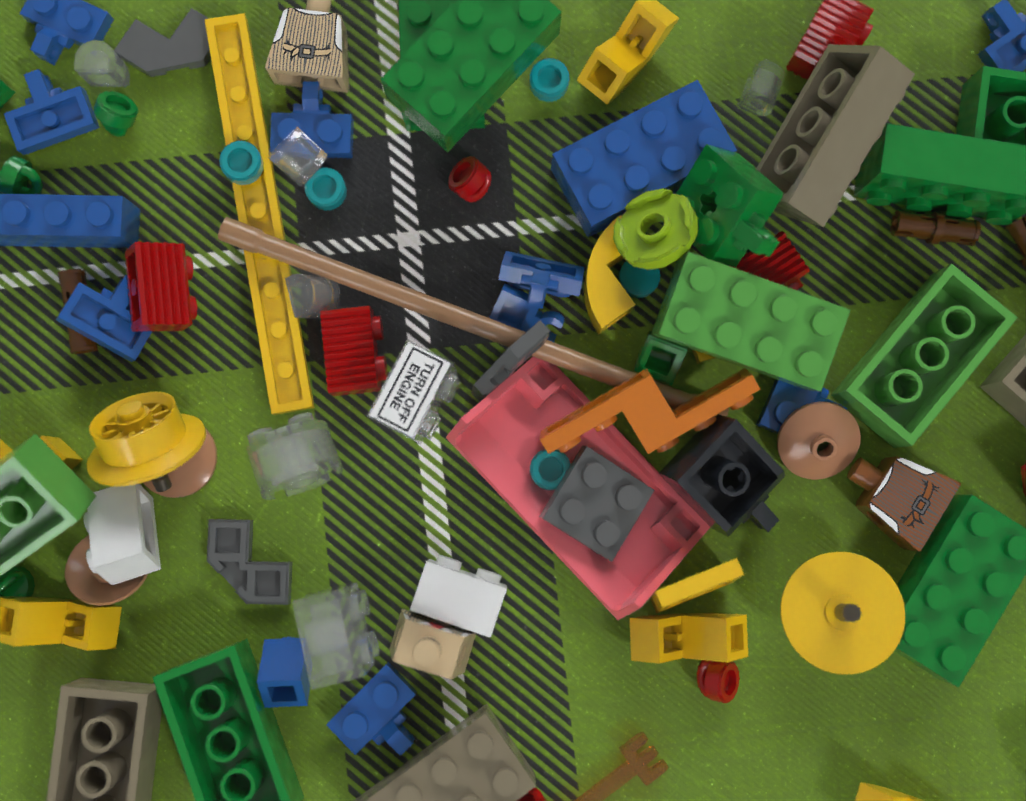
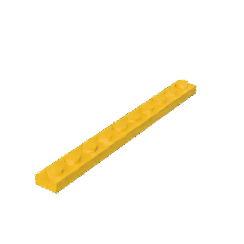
M245 13L204 19L225 144L227 146L235 141L249 142L258 149L264 162L263 172L255 182L248 185H238L232 182L238 220L261 229L268 235L286 241L248 20ZM244 250L271 414L278 415L315 408L290 265L260 253H251Z

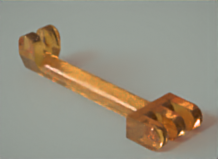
M640 732L619 747L627 760L574 801H603L636 775L640 777L645 786H648L665 773L669 766L664 759L657 761L650 767L647 766L658 755V751L651 745L638 754L637 750L648 741L645 733Z

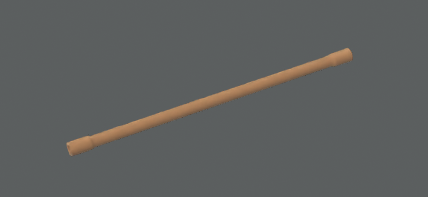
M226 217L220 226L218 240L251 253L263 254L506 347H510L526 333L520 329L264 233L261 229ZM549 340L532 355L538 359L613 387L636 375V373ZM655 381L671 409H675L697 396V394H689ZM729 408L720 412L719 415L728 416Z

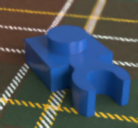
M505 283L489 317L525 332L538 321H541L545 326L551 324L562 328L565 319L562 314L556 311H546L543 313L538 310L539 308L526 306L529 294ZM549 332L550 335L547 340L555 342L556 334Z

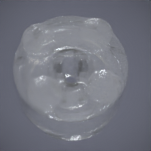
M311 412L301 413L288 420L289 425L275 430H272L270 427L253 431L247 436L249 445L246 447V452L263 499H276L274 492L285 490L287 497L312 490L331 481L329 472L332 470L338 475L343 472V467L326 421L314 420Z

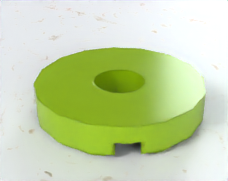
M662 188L647 191L632 199L624 207L626 212L622 215L621 219L618 217L614 224L613 240L623 259L632 266L647 270L663 268L679 260L691 248L698 233V217L689 200L682 194L680 196L679 194H674L672 190ZM664 222L659 232L653 235H646L647 229L652 224Z

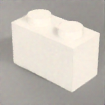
M140 484L112 486L94 492L96 498L87 508L88 512L84 514V524L90 539V549L86 551V559L91 571L99 574L111 585H115L160 570L161 564L153 497Z
M438 555L437 561L427 560L410 611L491 638L507 590V585L500 583L502 576L478 568L476 574L461 570L462 562L443 555Z

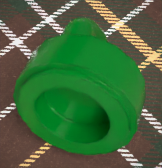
M105 91L100 93L96 99L94 114L107 132L115 137L125 136L128 128L134 125L138 115V107L133 100L122 93Z
M18 156L10 157L0 171V193L41 194L43 189L42 180L39 174L32 169L31 162ZM29 179L32 183L31 189L26 187L29 182Z
M15 565L0 576V596L31 597L35 588L34 578L26 568Z

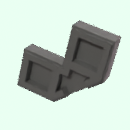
M191 8L170 39L136 19L113 51L120 59L150 77L165 75L167 71L185 67L190 69L204 67L211 60L204 20L209 18Z
M538 321L513 343L478 379L471 391L473 396L479 402L482 401L545 344L550 335V330L541 321Z
M209 519L207 562L230 583L239 597L246 604H291L293 562L252 561L253 520Z

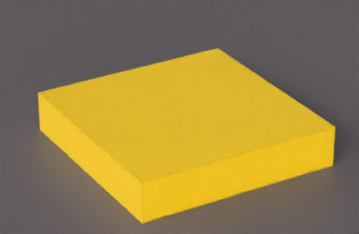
M736 558L655 591L650 599L658 614L732 584L742 577L744 572Z

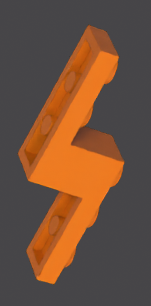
M646 368L541 430L540 441L548 454L557 449L560 453L566 452L581 442L580 436L592 428L596 432L606 429L617 421L616 414L623 412L647 454L654 450L661 453L675 446L680 441L678 437L693 429L697 432L713 424L716 421L715 415L730 407L731 410H736L747 405L754 398L752 394L759 391L760 387L753 375L746 368H743L672 410Z

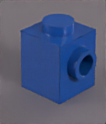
M307 637L264 639L257 685L265 708L308 706L313 660Z

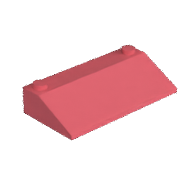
M532 357L457 422L446 439L617 620H620L640 609L709 530L710 526L667 483L659 472L613 424L598 432L592 428L580 436L582 439L580 443L570 450L563 452L569 458L570 463H572L581 447L588 446L654 489L653 494L613 561L605 559L540 518V514L555 491L544 490L538 487L530 477L529 466L531 460L538 452L545 449L540 441V431L589 403L590 400L556 365Z

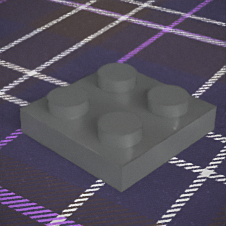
M582 446L539 517L612 562L649 501L654 489L588 446Z

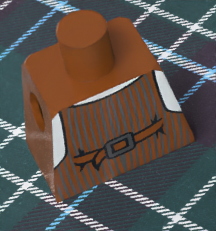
M897 456L885 457L878 467L860 457L854 462L847 474L848 479L864 488L856 501L855 506L898 546L904 550L918 552L924 547L961 483L952 478Z

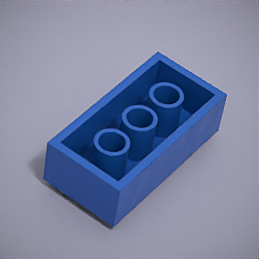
M696 80L553 153L551 171L585 234L589 238L606 229L612 221L626 212L624 207L637 196L647 191L661 188L672 190L673 193L678 192L706 144L735 153L737 149L701 84Z

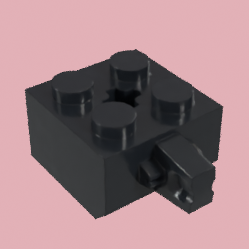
M717 414L715 415L716 421L707 428L698 431L659 474L717 532L729 537L741 523L745 524L748 519L758 528L769 532L779 519L764 502L769 498L768 494L785 477L784 470L737 419Z

